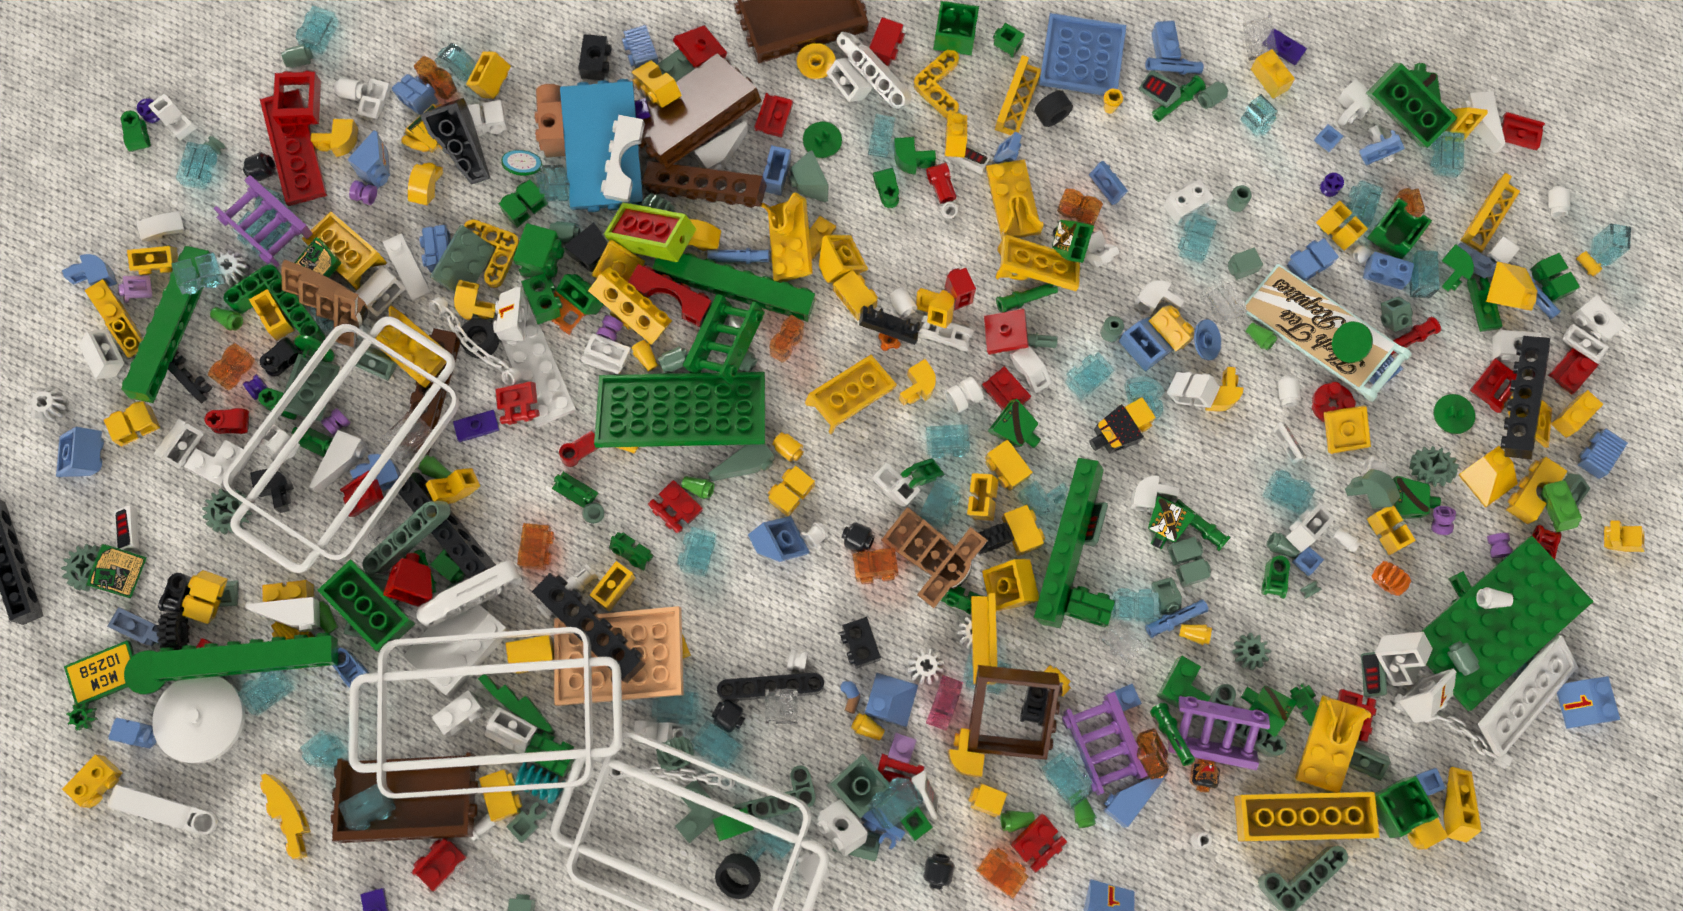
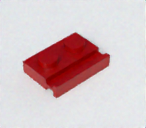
M766 93L754 127L755 131L760 130L763 133L782 138L793 107V100L776 95L771 96L769 93Z
M1506 112L1501 123L1505 142L1535 151L1539 149L1543 134L1542 129L1545 123Z
M1572 347L1548 376L1555 379L1556 383L1572 395L1599 364Z
M1005 366L981 385L1002 410H1004L1010 400L1018 399L1023 405L1032 397Z
M369 470L340 489L344 493L345 497H343L345 504L369 473ZM374 479L349 514V517L358 516L384 499L378 479Z

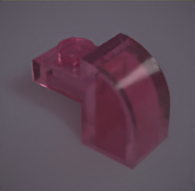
M942 675L926 724L947 731L963 682Z

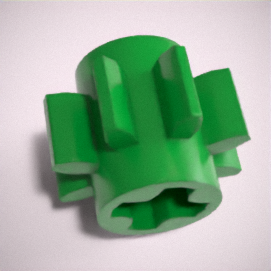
M88 702L83 703L82 706L79 704L72 705L74 710L66 713L70 720L67 724L76 725L75 730L77 731L81 730L83 726L86 729L92 728L91 722L98 720L95 717L97 708H88Z

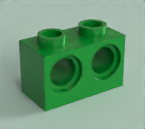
M545 273L521 281L524 293L538 325L561 317L559 310L563 308L558 296L554 297L553 291H555V287L551 279L547 280ZM538 288H543L542 291H535ZM545 305L551 306L547 309L542 308Z

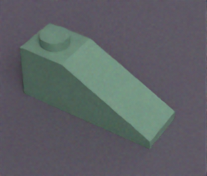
M766 444L745 445L708 473L711 481L758 473L761 470L766 471L773 465L774 454Z

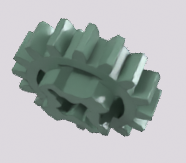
M1432 446L1431 450H1428L1426 447H1423L1422 451L1416 450L1415 455H1412L1409 469H1412V475H1418L1417 481L1423 479L1424 483L1428 484L1430 482L1433 487H1436L1437 483H1440L1441 486H1445L1446 482L1452 483L1453 478H1456L1459 464L1455 463V457L1450 458V452L1443 453V448H1440L1438 451Z
M219 489L218 495L211 493L212 500H205L209 505L202 508V510L207 512L202 517L205 520H209L206 525L212 528L213 531L217 533L220 531L226 535L229 530L234 534L229 522H231L234 513L243 502L232 496L228 491L225 492L223 489ZM235 490L238 494H240V495L243 496L244 498L247 497V496H245L244 494L242 495V492H240L239 490ZM222 508L228 509V510H230V511L233 512V513H232V514L229 513V512L226 513L225 511L222 510ZM249 510L246 512V514L240 521V527L242 529L243 522L249 523V520L246 519V516L252 515V512H250Z
M85 544L84 548L77 546L76 553L69 551L70 559L64 558L63 560L67 563V566L61 567L62 570L67 572L62 576L68 580L67 585L79 591L81 589L86 592L90 591V586H86V582L96 559L94 555L97 556L100 547L96 545L92 547L89 544Z

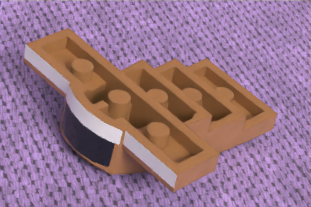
M284 259L281 265L283 291L298 295L300 304L316 308V316L333 320L334 328L342 324H351L357 328L361 327L367 318L368 308L365 301L358 297V294L320 273ZM345 332L335 342L354 348L357 342V334Z
M908 507L881 539V541L902 557L931 576L917 596L932 608L938 605L950 588L955 589L967 581L972 570V560L988 541L970 527L957 545L954 546L940 532Z

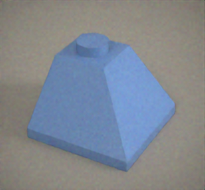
M791 516L763 522L748 534L758 554L779 562L810 553Z
M876 673L865 714L907 727L918 685Z

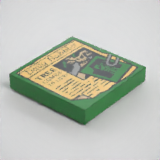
M316 237L294 263L329 278L342 262L320 238Z
M101 544L86 586L131 599L147 557Z

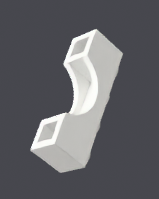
M619 115L618 121L614 120L613 132L615 137L614 140L610 141L609 152H611L610 160L606 161L605 172L608 173L606 180H603L601 185V192H604L603 195L606 199L630 203L633 182L622 172L621 159L627 149L641 144L645 125L643 119Z

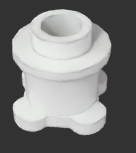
M1370 455L1364 461L1361 476H1364L1369 469L1380 470L1388 474L1389 467H1386L1387 463L1385 461L1382 463L1375 461L1374 456Z
M813 523L812 528L807 533L802 532L800 535L811 549L819 550L821 548L820 543L824 539L827 540L829 538V531L822 523Z

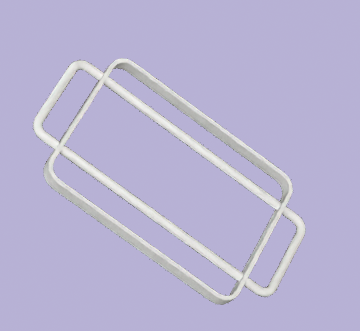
M394 317L381 318L375 323L368 334L351 324H342L335 327L227 470L224 476L225 489L232 496L243 502L231 519L230 526L232 531L239 538L294 573L307 571L320 554L333 561L349 559L357 551L459 407V399L457 394L445 384V381L455 367L453 355ZM386 325H392L446 360L445 368L438 378H435L377 341L375 338ZM345 332H354L363 337L364 340L248 496L244 498L238 494L232 485L235 475L337 338ZM373 344L433 382V385L317 544H314L253 503L369 346ZM440 388L450 393L452 403L348 549L340 555H331L326 552L324 548ZM250 507L313 548L303 563L295 564L240 527V521Z
M574 627L392 640L386 643L379 652L378 673L359 675L350 686L349 763L357 772H377L378 789L389 798H415L578 787L584 785L591 778L594 769V757L614 755L620 750L623 742L620 665L611 657L591 658L590 638L585 632ZM577 633L583 640L584 658L387 672L388 654L393 648L402 645ZM592 666H609L612 669L614 742L610 747L593 748ZM584 667L586 749L386 762L387 681ZM378 682L377 763L362 764L358 760L359 687L363 683ZM586 758L585 773L582 778L574 782L411 793H393L389 790L386 783V771Z
M635 732L623 733V739L625 737L633 738L796 805L800 808L804 817L799 835L614 759L616 753L608 757H594V761L603 765L576 840L565 837L560 832V826L574 787H566L563 791L551 825V834L557 843L572 849L567 869L571 879L579 885L639 911H660L584 878L577 870V860L581 853L710 910L737 911L583 844L610 768H614L794 843L795 847L772 911L780 910L801 848L804 847L816 852L820 857V862L802 911L813 910L829 864V855L822 845L805 838L811 822V812L807 804L796 797ZM586 758L575 759L567 782L577 781Z

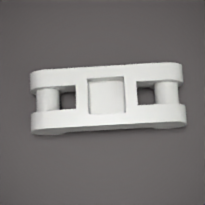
M923 316L921 321L923 325L918 332V337L950 345L962 351H968L970 345L968 342L974 333L972 329L950 323L947 328L927 323L928 316ZM931 326L936 327L935 332L929 330ZM960 334L962 336L961 340L956 339L955 335Z

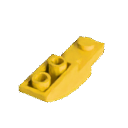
M102 279L85 289L84 291L106 322L105 325L128 358L136 355L139 343L143 341V337L125 307L116 298L106 281Z
M262 774L260 787L263 794H266L268 802L266 803V810L273 819H282L280 828L282 833L286 834L288 842L286 843L287 854L292 859L298 860L307 857L302 835L311 831L300 804L280 780L273 775Z

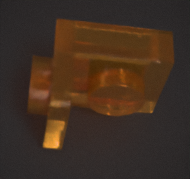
M1410 188L1402 189L1393 199L1395 202L1399 197L1408 203L1406 211L1414 217H1420L1425 211L1419 188L1413 190Z

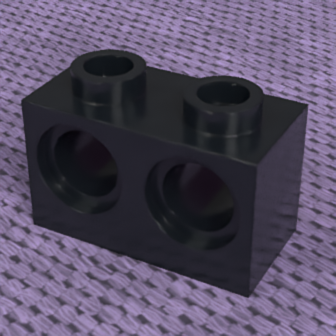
M867 617L842 625L843 631L839 633L843 644L847 643L849 652H846L850 665L854 664L857 669L881 660ZM857 628L862 632L860 638L855 639L850 636V631ZM859 649H866L869 656L866 659H860L857 656V651Z

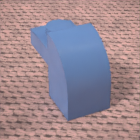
M80 255L82 263L73 264L69 268L62 270L64 278L73 285L88 280V283L92 286L102 279L106 281L109 287L117 284L113 270L95 255Z
M368 455L370 463L357 465L356 469L350 471L352 478L355 480L368 470L370 471L381 455ZM389 459L376 479H378L380 488L385 491L392 488L401 474L398 467Z

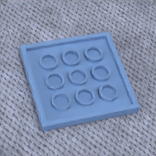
M1050 13L1039 85L1103 96L1106 91L1112 88L1118 89L1126 25Z

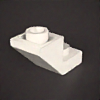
M1030 346L1029 348L1018 349L1009 353L1016 371L1025 374L1032 392L1037 393L1052 384L1046 366Z
M635 720V733L658 742H666L667 739H673L674 737H685L686 725ZM633 739V743L645 744Z

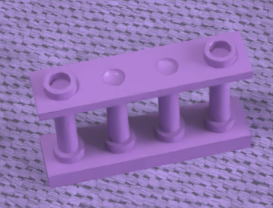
M249 175L244 180L249 188L225 213L217 206L213 209L218 213L216 218L224 226L229 224L261 253L258 256L265 263L269 264L271 262L278 267L280 264L275 260L274 255L296 235L302 234L308 239L313 233L305 223ZM259 196L262 199V204L242 223L237 225L231 218L254 197L257 198ZM274 209L277 212L275 214L276 217L253 238L245 232L267 210L271 211ZM287 221L291 225L289 227L290 230L267 251L259 245L282 222L285 223Z
M1115 692L1105 695L1101 705L1074 715L1071 709H1067L1063 712L1064 716L1062 717L1066 729L1070 728L1090 777L1087 780L1092 792H1096V795L1105 793L1102 786L1127 776H1136L1137 780L1149 776ZM1105 712L1107 714L1110 713L1113 720L1111 725L1081 736L1076 723ZM1113 733L1119 735L1121 739L1119 746L1091 757L1089 756L1085 744ZM1121 754L1128 756L1130 761L1128 767L1098 778L1094 768L1095 764Z
M1179 696V711L1184 712L1179 732L1194 758L1257 770L1259 765L1258 754L1253 749L1259 729L1270 728L1268 714L1260 710L1251 711L1202 701L1191 696ZM1193 714L1206 716L1199 739L1187 737ZM1215 718L1228 721L1222 743L1209 741ZM1237 723L1250 725L1245 747L1243 748L1231 746ZM1176 739L1175 741L1177 742L1179 748L1182 749L1180 743ZM1168 740V752L1176 754Z

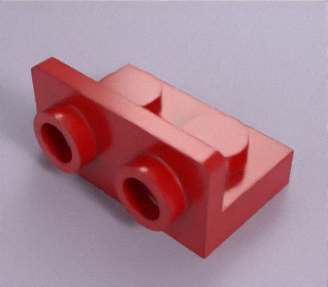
M448 838L435 841L430 847L432 851L426 857L421 856L414 863L413 866L415 868L411 871L432 892L467 858Z

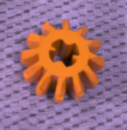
M1383 561L1378 565L1372 574V579L1379 587L1396 596L1402 595L1412 582L1404 570L1387 561Z

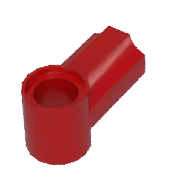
M947 163L926 168L927 178L930 185H933L939 203L945 204L955 200L956 194L950 180L951 175Z
M592 430L572 443H565L560 447L559 455L565 466H576L579 460L599 449L595 448V434ZM567 452L575 453L572 458L564 457Z

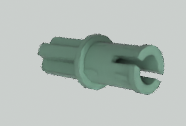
M1038 332L1036 334H1028L1029 346H1035V349L1037 347H1057V336L1038 335Z

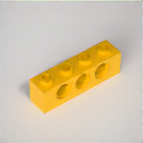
M610 267L598 276L588 290L651 345L672 322L664 311L659 310L652 304L650 299L644 297L632 284L626 282L617 271L612 270Z

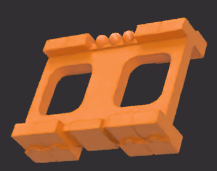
M555 291L554 297H559L563 308L559 309L561 317L551 321L570 335L573 328L586 315ZM545 305L542 308L547 309L549 305ZM569 311H573L578 315L576 321L571 325L563 320Z

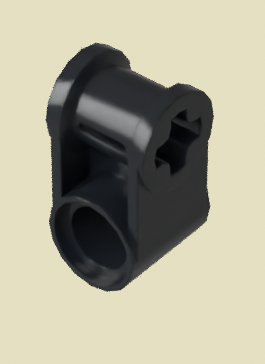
M283 338L261 356L260 365L268 375L276 377L295 364L298 354L303 355V352L290 338Z
M183 573L172 574L168 578L163 595L159 600L158 609L162 612L166 610L174 613L183 612L184 607L181 606L186 595H190L188 585L192 577ZM184 579L183 587L179 588V582Z
M1029 686L1026 690L1020 722L1030 721L1038 723V726H1042L1048 689L1038 687L1042 690V697L1037 699L1032 695L1033 687Z

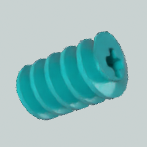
M523 762L517 773L515 786L558 783L559 776L556 775L552 780L550 779V771L543 776V768L535 772V764L528 769L527 762ZM563 788L532 790L531 794L532 796H537L540 793L539 797L541 800H545L548 797V803L552 804L560 796Z

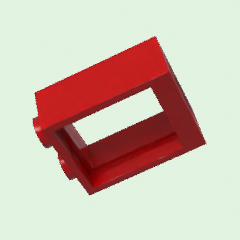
M305 70L303 72L284 71L282 73H275L272 117L279 126L319 124L321 81L316 72ZM284 85H309L308 108L283 109Z

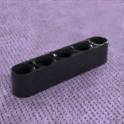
M818 673L725 679L717 685V693L724 701L817 695L824 689V679ZM811 679H818L821 685L818 689H811L808 686ZM791 680H795L799 684L798 689L795 691H790L786 687L787 683ZM768 682H774L777 685V689L772 693L765 690V685ZM750 683L755 686L752 694L743 692V687L746 684ZM725 685L733 687V692L729 696H724L721 693Z

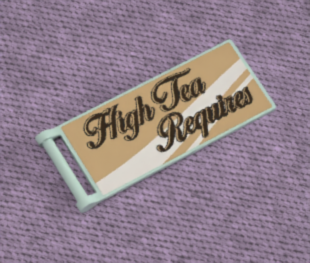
M1280 264L1274 267L1241 307V310L1353 387L1371 402L1377 398V393L1403 361L1408 360L1412 355L1410 350L1398 345ZM1351 321L1366 325L1373 337L1371 351L1363 360L1356 363L1341 361L1335 356L1332 349V338L1335 331L1344 323ZM1395 351L1398 354L1374 385L1370 389L1364 387L1389 355Z

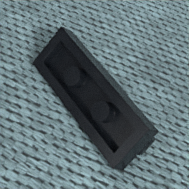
M873 305L863 306L860 309L859 326L913 345L917 343L920 322L916 324L910 323V318L902 320L899 317L883 312L882 308L879 311L874 310Z
M176 350L172 362L170 361L168 370L202 404L207 400L203 393L210 392L213 387L208 383L201 387V384L205 381L202 376L197 377L193 382L191 380L193 375L185 367L180 369L177 366L185 363L186 359L182 355L175 359V356L179 353Z

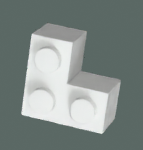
M225 440L214 458L195 449L184 467L225 489L224 476L243 448ZM252 455L249 456V458L237 472L233 479L232 485H234L235 481L245 468L246 464L248 463Z
M1424 632L1382 636L1375 654L1393 686L1413 685L1421 668L1420 666H1426L1433 648Z

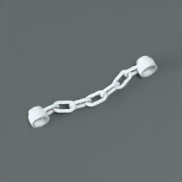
M436 298L429 302L430 312L435 316L442 314L447 319L450 328L461 340V343L470 352H473L480 359L502 372L501 378L505 385L512 386L520 381L521 374L517 369L509 368L502 360L489 355L467 337L461 328L458 318L448 309V303L445 299ZM454 319L457 324L455 327H453L452 321H454ZM467 341L473 345L472 349L466 344ZM477 351H481L485 356L483 357ZM490 358L497 361V364L489 361Z
M1397 694L1393 701L1395 703L1393 707L1406 713L1399 702L1404 696ZM1436 713L1437 716L1432 721L1437 718L1445 721L1447 726L1455 731L1464 732L1471 738V743L1480 755H1488L1493 758L1492 763L1502 769L1510 766L1513 761L1512 757L1507 754L1500 757L1491 753L1483 738L1467 730V725L1464 721L1455 716L1445 718ZM1451 719L1461 723L1463 726H1460V729L1451 725L1450 723L1453 722ZM1479 739L1486 749L1480 750L1474 741L1477 742Z
M617 759L618 761L627 764L624 760ZM657 765L640 769L659 778L674 775L679 776L682 780L696 781L698 779L705 781L709 785L720 786L725 790L733 788L736 783L735 780L721 774L708 773L705 775L689 768H681L676 771L674 769L666 771L665 769L663 771L664 774H653V769H661V766ZM610 768L609 774L615 779L633 777L623 772L616 773L614 768ZM684 771L695 773L692 775L693 778L683 776L685 775ZM711 776L718 777V782H710L712 780ZM723 778H728L730 784H725Z

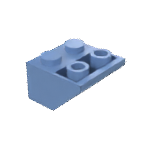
M1151 317L1138 321L1125 331L1119 340L1121 345L1145 372L1174 350L1149 322Z

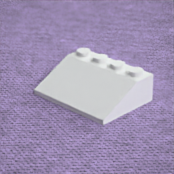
M477 605L453 618L429 627L420 638L507 632L510 630L482 606ZM504 638L412 645L403 657L417 670L480 666ZM472 675L427 679L442 693L452 698Z

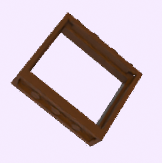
M978 665L969 723L968 752L1047 760L1048 751L1053 749L1051 734L1056 732L1057 722L1054 720V717L1059 715L1060 702L1057 700L1058 696H1062L1063 683L1059 682V674ZM987 682L1049 688L1040 741L979 734Z

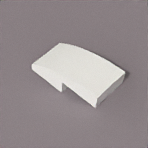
M370 78L366 95L361 97L357 115L377 120L383 110L391 85Z
M179 211L152 216L136 222L141 242L163 239V235L184 232Z

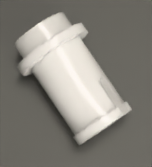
M1341 527L1332 537L1347 547L1348 551L1355 552L1361 544L1358 537H1353Z
M488 813L474 824L473 837H470L473 841L479 840L483 833L496 825L495 822L491 821Z
M1195 832L1190 839L1191 845L1198 850H1203L1212 843L1211 836L1203 832Z

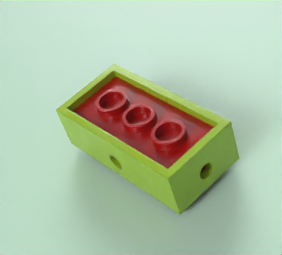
M623 202L603 235L608 241L613 240L632 253L678 262L694 235L696 228L686 214Z

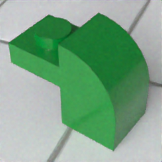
M914 137L894 138V158L897 166L902 171L908 174H916L917 167L926 169L935 166V150L915 151Z
M1455 244L1442 259V263L1454 271L1441 286L1448 293L1451 289L1455 291L1463 282L1460 280L1461 277L1470 281L1474 271L1471 256Z
M747 807L739 810L749 815ZM727 815L712 819L719 842L754 830L753 826Z

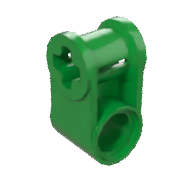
M135 111L124 112L120 121L123 130V140L127 150L132 152L151 147L146 122Z
M893 168L873 172L874 183L883 206L886 208L896 207L899 203V188Z
M272 388L263 389L258 396L259 402L267 410L272 411L282 398L283 392ZM287 411L281 413V416L291 420H296L297 414Z
M1276 556L1266 563L1261 589L1262 595L1273 594L1283 599L1286 597L1290 562L1286 557ZM1274 562H1278L1281 565V572L1274 568Z

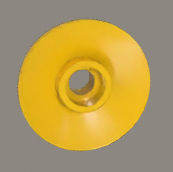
M819 43L809 44L798 53L797 67L808 78L822 79L828 76L827 72L836 60L835 55L826 45Z

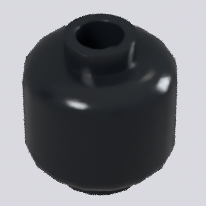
M259 152L244 160L243 172L246 177L251 175L259 182L273 176L276 166L270 155Z
M854 522L850 527H845L842 538L846 548L863 553L866 550H870L875 535L872 534L871 528Z
M725 700L723 703L719 701L711 716L714 718V725L728 733L733 732L735 728L739 730L745 720L742 716L743 708L730 700Z
M934 853L932 857H928L926 860L923 878L930 883L929 886L931 888L943 889V886L951 884L955 865L949 856Z

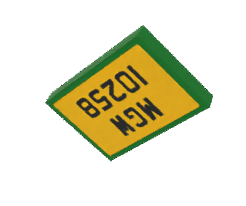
M126 640L64 666L75 704L82 706L83 703H92L128 688L124 679V670L128 661L135 655L131 641Z

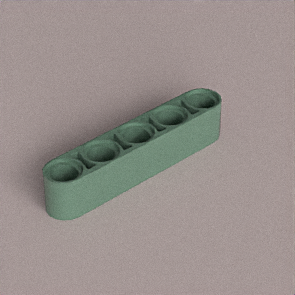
M433 501L421 506L365 556L362 562L364 570L369 574L388 571L450 515L449 504L445 501Z

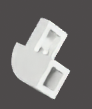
M1356 78L1344 89L1337 99L1347 108L1337 122L1342 127L1348 122L1352 124L1357 117L1362 119L1372 103V99L1366 94L1368 89Z
M165 94L148 105L180 141L196 129Z
M1094 228L1085 257L1092 266L1098 268L1102 264L1111 262L1114 256L1120 252L1117 246L1106 243L1100 229Z
M1157 280L1144 287L1134 305L1151 316L1159 303L1164 307L1172 305L1179 311L1185 301L1179 294L1169 291L1172 283Z
M887 462L871 477L885 491L884 494L900 506H907L920 492L918 487L911 489L908 485L911 480L908 477H901Z
M1160 476L1146 477L1134 489L1130 509L1151 513L1158 496L1161 495L1174 501L1178 497L1179 488L1173 487L1174 485L1170 483L1158 484Z

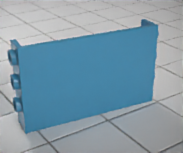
M619 79L614 83H609L606 80L598 81L597 84L579 82L575 86L560 87L569 202L572 210L588 209V212H599L600 208H608L609 211H615L623 203L622 201L606 199L603 195L604 192H601L602 181L607 178L608 172H605L606 161L610 160L611 157L609 144L615 137L613 132L614 120L618 121L619 115L636 118L635 86L633 81H629V79ZM634 145L623 154L621 169L633 182L629 204L641 205L643 195L638 145Z

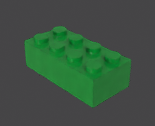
M1394 63L1366 92L1420 147L1428 148L1457 119L1402 63Z
M351 559L317 590L377 652H380L382 647L389 641L398 640L403 637L416 624L390 597L384 596V590Z

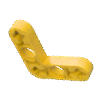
M953 50L944 51L917 74L913 85L914 89L945 118H947L948 114L958 113L959 110L957 101L937 84L958 65L959 54ZM947 57L954 58L953 61L950 60L946 63ZM933 68H939L942 73L939 75L932 74L931 70ZM927 79L926 86L923 84L919 85V81L924 82ZM939 93L941 99L934 100L931 98V94ZM947 107H949V108L954 107V108H953V111H952V110L946 111V108H947Z
M468 220L464 226L468 229L476 226L477 230L482 232V236L477 231H473V233L496 248L484 273V280L489 287L498 288L503 284L512 265L519 239L514 233L478 220ZM490 232L497 233L496 239L492 241L487 240L486 237ZM513 239L514 244L508 246L505 241L510 242ZM501 256H505L508 259L503 265L497 264V259ZM496 273L498 280L494 279L493 282H491V279L489 277H494Z

